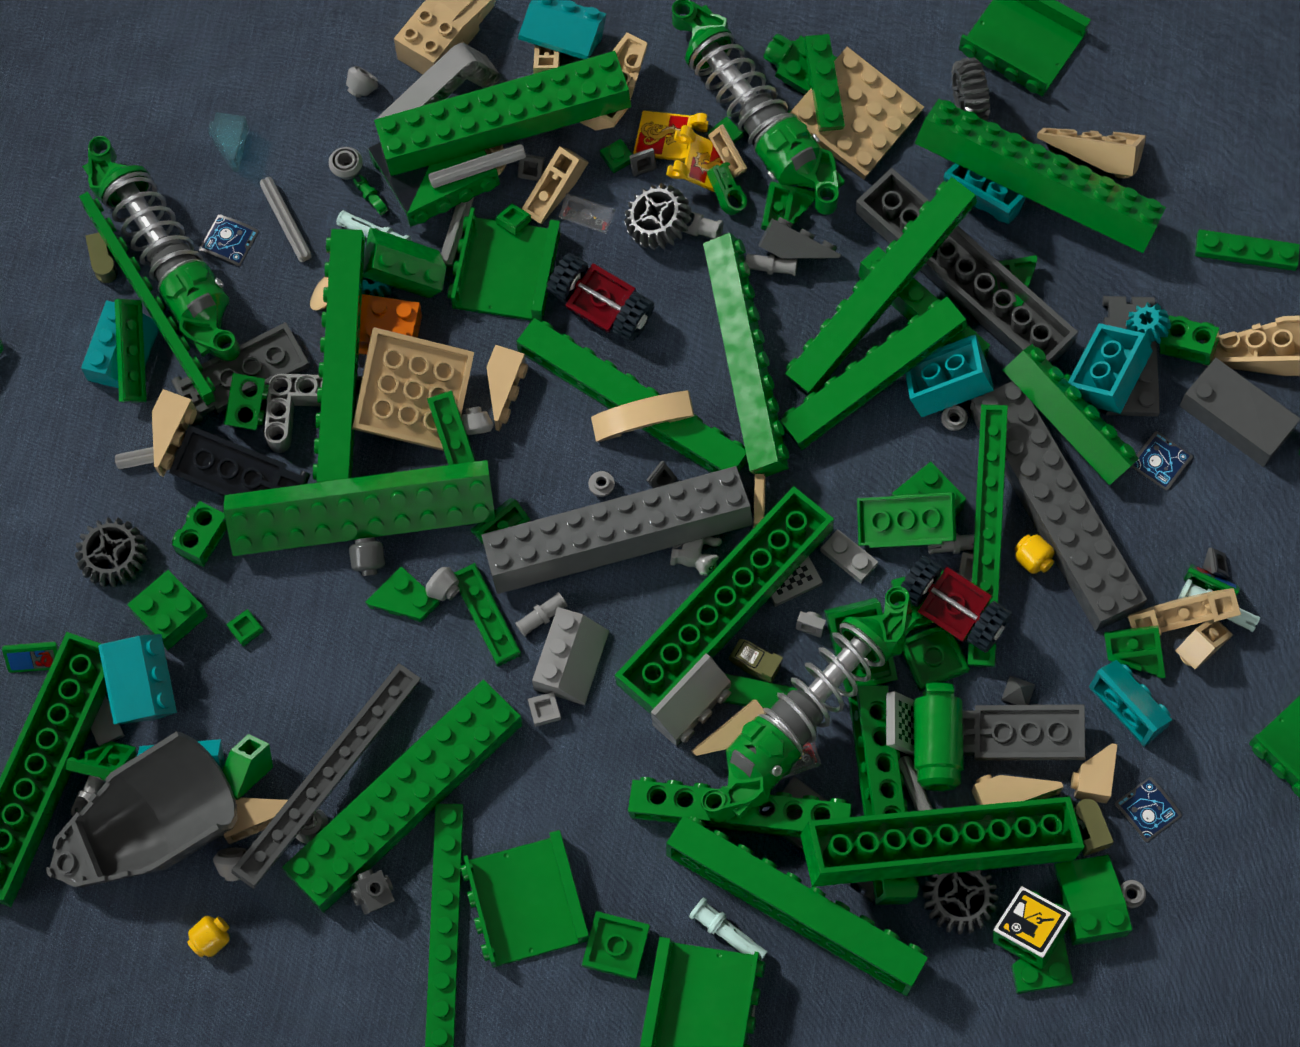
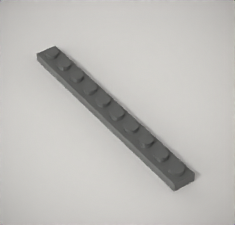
M400 663L395 667L233 867L232 874L253 889L258 885L420 683V677Z

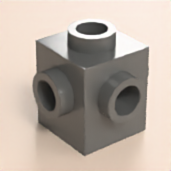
M372 869L357 875L358 881L352 884L351 896L355 904L361 906L364 915L395 901L391 893L393 890L391 880L387 875H383L382 871L373 873Z

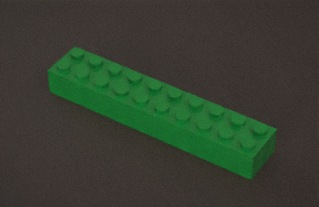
M615 51L378 118L374 122L390 175L394 176L631 108L629 88Z
M937 100L925 118L914 143L1141 253H1144L1166 208L1155 199H1148L1138 194L1132 188H1125L1115 183L1109 177H1102L1092 172L1086 166H1079L1069 161L1067 157L1056 155L1046 150L1044 146L1033 144L1023 139L1021 135L1010 133L1002 129L998 124L987 122L979 118L975 113L964 111L947 100Z
M488 460L225 495L223 509L233 556L496 521Z
M793 486L615 674L616 685L651 714V711L706 653L713 659L833 531L834 518Z
M66 632L0 777V904L12 907L72 773V771L66 770L67 759L70 757L78 759L107 694L98 647L101 643Z
M483 679L282 867L286 875L324 913L352 887L353 883L358 881L357 875L370 870L436 807V804H440L523 725L521 716Z
M1070 797L808 821L800 834L812 887L1074 861L1084 849V843Z
M683 815L666 843L667 857L907 997L928 959L927 956L923 955L925 953L924 950L911 943L909 946L899 941L900 937L896 933L888 929L880 930L874 926L875 922L864 915L858 917L849 912L851 909L846 904L837 900L835 903L825 898L826 894L816 887H806L801 884L802 880L798 876L787 872V874L777 870V865L766 858L758 859L752 855L753 851L742 844L734 845L728 841L729 837L718 830L714 832L704 827L705 823L694 816L688 818Z

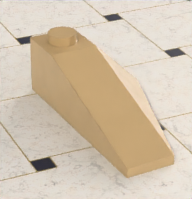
M626 33L613 51L617 54L629 88L631 100L648 43ZM627 109L580 123L595 131L615 127Z
M1042 128L1037 133L1038 139L1103 171L1114 173L1115 177L1129 178L1137 172L1146 141L1145 135L1113 132V135L1102 136L1098 131H1090L1077 135V131L1073 129Z
M1282 316L1269 324L1261 326L1259 323L1252 325V329L1239 333L1232 331L1219 335V342L1212 361L1216 357L1231 369L1280 376H1300V316Z

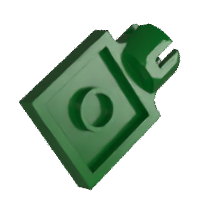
M776 34L772 38L774 40L769 42L763 57L777 67L776 78L805 95L811 89L804 37L800 35L796 41H791L781 34Z

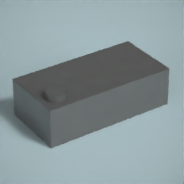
M1216 357L1185 393L1179 405L1263 468L1291 435L1300 421L1298 416Z

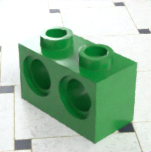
M1169 315L1168 319H1170L1171 328L1168 329V337H1161L1160 354L1209 366L1219 342V327H1215L1208 322L1199 323L1183 316L1174 317ZM1179 333V334H1182L1183 336H1181V337H1174V336H1172V335ZM1199 340H1207L1208 342H1207V343H1199V342H1197V341H1199Z
M232 374L224 421L225 425L257 430V425L262 426L264 410H260L262 399H267L269 385L264 384V378ZM246 382H252L256 386V393L252 397H247L242 392V387ZM243 407L249 408L252 412V418L248 422H241L238 418V411Z
M199 501L196 507H192L189 510L183 528L178 529L173 536L172 546L176 553L204 567L227 530L224 513ZM204 519H212L210 524L205 526L200 525V523ZM190 541H198L196 546L192 548L186 547Z

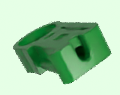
M729 162L722 163L720 166L715 165L707 171V175L719 200L720 207L726 214L736 215L747 205L746 195L742 191L741 186L736 185L729 169L731 165ZM729 194L737 199L739 208L731 206Z

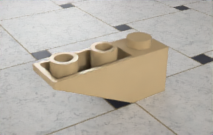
M495 345L487 365V374L495 428L497 431H500L502 423L506 424L508 422L511 409L508 408L511 401H516L519 393V386L517 385L520 378H525L528 364L525 362L524 353Z
M164 389L152 410L154 467L162 477H164L167 470L171 469L175 460L174 455L186 435L185 432L189 424H193L197 415L196 407L191 399Z

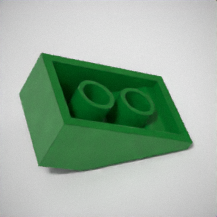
M877 598L824 610L835 656L843 649L834 641L832 633H840V624L846 617L882 615L881 603ZM893 657L885 662L883 666H869L871 671V679L869 681L855 682L857 686H874L898 680ZM861 662L851 672L863 678L867 675ZM848 678L843 681L845 692H849L853 688Z
M1109 855L1055 863L1054 867L1063 907L1071 913L1068 929L1072 946L1127 937L1132 931L1127 905Z

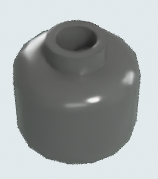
M375 537L354 540L355 544L349 548L351 568L354 571H361L362 576L378 574L377 569L385 566L383 544L376 541Z

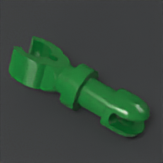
M359 174L358 176L361 178V181L357 182L354 178L355 186L358 190L362 191L363 198L366 201H370L376 211L382 216L388 211V208L377 195L378 191L374 187H370L366 178Z

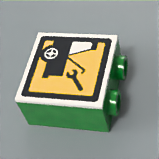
M1021 886L993 930V943L1042 970L1069 928L1071 913L1063 906L1046 900L1036 891L1028 890Z

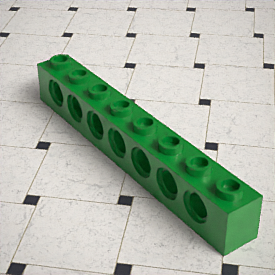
M858 685L857 695L848 698L864 816L907 812V802L903 798L902 791L904 779L903 774L899 770L898 763L900 751L886 745V695L889 692L888 686ZM870 712L877 716V720L871 716ZM874 738L880 741L881 746L874 741ZM877 763L883 766L885 772L878 768ZM881 789L887 793L888 798L882 795ZM914 877L873 881L876 905L908 904L917 897L919 886L917 879Z
M650 777L632 780L628 813L633 819L678 824L683 815L688 818L694 816L705 823L704 827L800 838V834L808 821H814L819 813H827L830 816L829 819L852 816L851 804L847 803L844 799L832 798L830 801L819 800V797L812 795L795 798L789 793L776 792L775 795H770L769 802L750 808L741 819L738 816H734L729 820L718 823L708 818L701 803L703 794L710 789H714L710 788V785L695 783L694 786H687L677 780H668L667 783H660ZM662 794L666 796L662 804L652 803L656 795ZM685 797L693 799V803L689 807H681L679 805L680 801ZM764 807H773L775 812L773 815L765 817L760 814ZM791 810H800L802 816L797 820L790 819L788 813Z

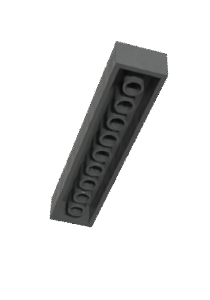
M891 167L856 201V214L891 243L893 240L898 241L903 235L902 231L905 225L910 220L914 221L920 215V208L929 200ZM959 226L954 229L920 270L1016 356L1033 344L1045 353L1046 359L1053 365L1076 343L1078 331ZM990 272H991L994 276H996V279H997L998 291H997L995 294H994L995 280H994V277L990 274ZM1000 282L1004 283L1008 289L1001 288ZM1015 294L1024 301L1022 306L1013 307V302H1016ZM1001 301V304L1008 303V305L1001 306L997 302Z
M1013 381L994 389V391L972 399L969 413L979 430L981 404L1008 405L1005 476L1039 535L1054 548L1053 559L1095 632L1142 610L1147 601L1145 594L1031 400Z
M734 466L482 534L481 536L496 592L500 594L751 526L753 523L750 504L737 467Z

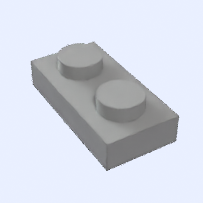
M838 529L820 550L860 584L878 565V561Z

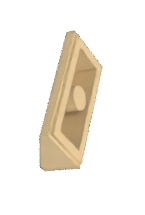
M720 125L708 136L723 163L729 162L731 164L729 169L733 178L745 173L747 167L724 125Z

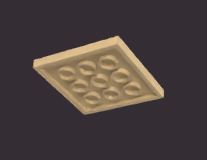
M846 47L834 61L845 122L844 129L819 132L812 88L790 113L796 115L801 122L806 124L807 129L812 135H817L822 148L831 151L836 159L864 180L922 112L924 106L854 51Z
M374 327L371 333L352 429L444 451L427 398L452 390L460 414H462L474 352Z

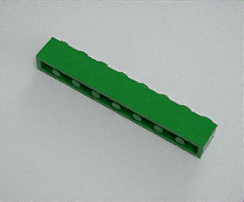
M945 297L943 300L937 299L928 307L929 310L921 316L918 314L911 318L907 323L908 326L904 329L892 332L887 337L885 343L881 346L876 345L866 353L865 358L859 362L854 361L849 364L845 369L846 372L838 378L837 376L832 377L825 383V387L817 393H810L804 399L803 404L797 408L792 407L784 413L783 418L780 420L782 426L801 451L967 328L965 317L948 297Z

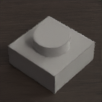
M800 611L796 629L821 638L826 620L822 619L815 612L808 611L805 613Z
M554 692L528 699L535 727L561 720Z

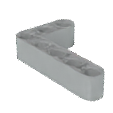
M459 43L443 55L378 118L444 100L466 79L482 88L493 86L499 81L501 74L486 55L465 43Z
M277 374L270 379L264 433L268 446L272 451L282 453L287 451L291 445L294 406H321V403L317 402L318 387H322L323 378H319V375ZM362 376L357 378V389H360ZM281 387H287V390L284 392H276ZM306 388H313L309 393L302 392ZM278 411H286L282 416H274ZM277 434L284 435L280 440H272Z

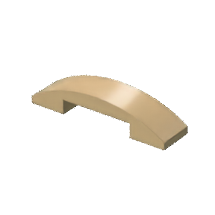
M687 390L620 405L592 416L591 419L596 442L620 437L622 433L666 421L671 423L694 416L690 392Z
M1234 588L1169 601L1128 615L1131 629L1158 625L1159 633L1162 635V632L1213 619L1215 622L1239 616L1241 612Z

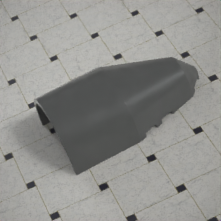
M176 731L107 776L105 779L107 782L102 788L89 797L88 800L90 802L80 813L77 812L55 837L52 846L55 851L51 865L47 867L46 871L49 877L56 878L73 887L82 888L166 870L234 828L238 816L237 804L231 786L211 754L194 738Z

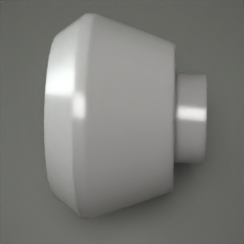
M354 66L348 70L346 85L349 87V93L357 98H361V96H368L378 88V80L365 69Z
M341 147L330 155L328 163L333 174L341 179L349 180L359 173L363 165V159L356 149Z
M481 407L467 408L466 414L461 415L467 435L490 432L494 426L487 411H481Z
M441 567L433 574L425 587L428 597L445 601L446 599L452 600L456 596L460 588L458 587L459 580L450 567Z
M318 809L296 836V839L305 844L312 840L329 824L326 814Z
M226 848L218 851L213 858V862L219 875L225 877L227 881L240 880L232 874V869L247 850L243 848Z

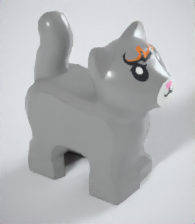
M710 536L673 546L670 565L682 564L687 567H695L700 575L707 576L715 570L717 566L716 561L719 559V556L701 554L703 546L707 544L711 547H717L721 545L722 540Z

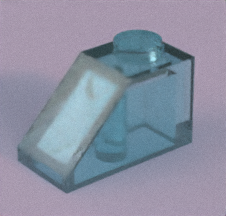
M216 112L214 121H211L209 124V136L212 137L214 146L231 169L238 172L249 130L246 117Z

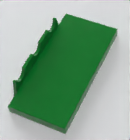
M955 493L857 498L858 546L896 548L944 545L946 541H956Z

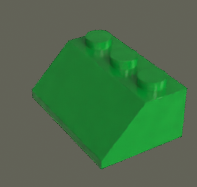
M369 228L364 254L363 277L426 298H431L442 291L446 265L439 250Z

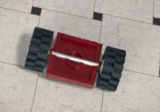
M568 253L563 257V260L558 262L559 265L555 267L554 273L550 276L551 280L547 284V292L566 303L565 306L569 310L608 333L613 329V332L630 342L635 341L636 337L640 336V332L645 329L644 326L648 324V319L653 314L652 311L655 305L653 301L636 292V288L596 264L592 263L590 268H588L589 264L572 253Z
M925 555L920 557L919 561L910 569V573L906 575L905 581L901 584V587L908 591L912 605L918 607L923 602L918 610L920 614L961 641H965L968 636L967 641L987 653L1007 627L1012 617V612L996 601L989 604L993 598L991 594L951 568L946 567L941 575L942 566Z

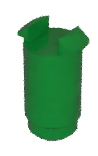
M949 683L926 684V692L923 691V696L914 700V769L917 772L918 784L923 789L929 791L954 790L961 784V772L964 770L963 701L954 696V686Z

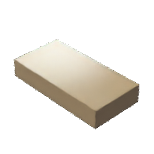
M755 474L754 527L764 518V474Z

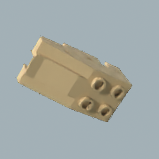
M426 0L394 38L397 59L419 73L424 74L453 46L459 43L468 45L480 30L479 24L495 6L496 0Z

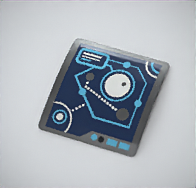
M219 214L199 250L240 266L259 231L245 223Z
M1155 431L1136 455L1139 459L1131 467L1163 489L1168 490L1193 456Z
M1152 777L1146 779L1115 802L1116 807L1129 820L1145 842L1151 840L1182 816L1172 800Z

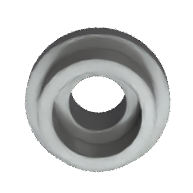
M954 405L943 411L941 420L947 429L958 431L965 427L968 416L963 408ZM955 416L959 421L952 422L950 417Z
M598 471L590 477L588 485L594 495L604 497L613 491L615 482L612 475L608 472ZM599 480L606 481V484L604 486L597 485V482Z
M1128 880L1121 884L1120 888L1127 907L1137 908L1141 906L1146 899L1144 886L1135 880ZM1127 891H1134L1136 898L1130 899L1127 896Z

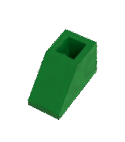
M248 734L230 750L222 771L231 786L236 800L240 799L273 768L269 743Z

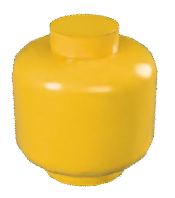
M1026 535L1015 547L1016 561L1031 574H1036L1040 571L1045 573L1054 564L1052 559L1054 548L1040 535Z
M204 916L189 930V940L187 943L198 956L213 957L229 942L230 938L227 932L229 926L219 916L216 919L211 916Z

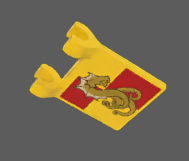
M643 111L633 154L653 148L655 158L685 162L689 144H681L674 141L675 131H681V127L686 125L697 131L707 132L709 125L707 114L697 113L689 116Z
M683 125L681 131H675L674 141L681 144H689L685 163L675 160L673 166H668L666 175L675 179H685L715 192L708 178L707 171L715 165L720 166L723 161L711 140L697 135L691 127Z

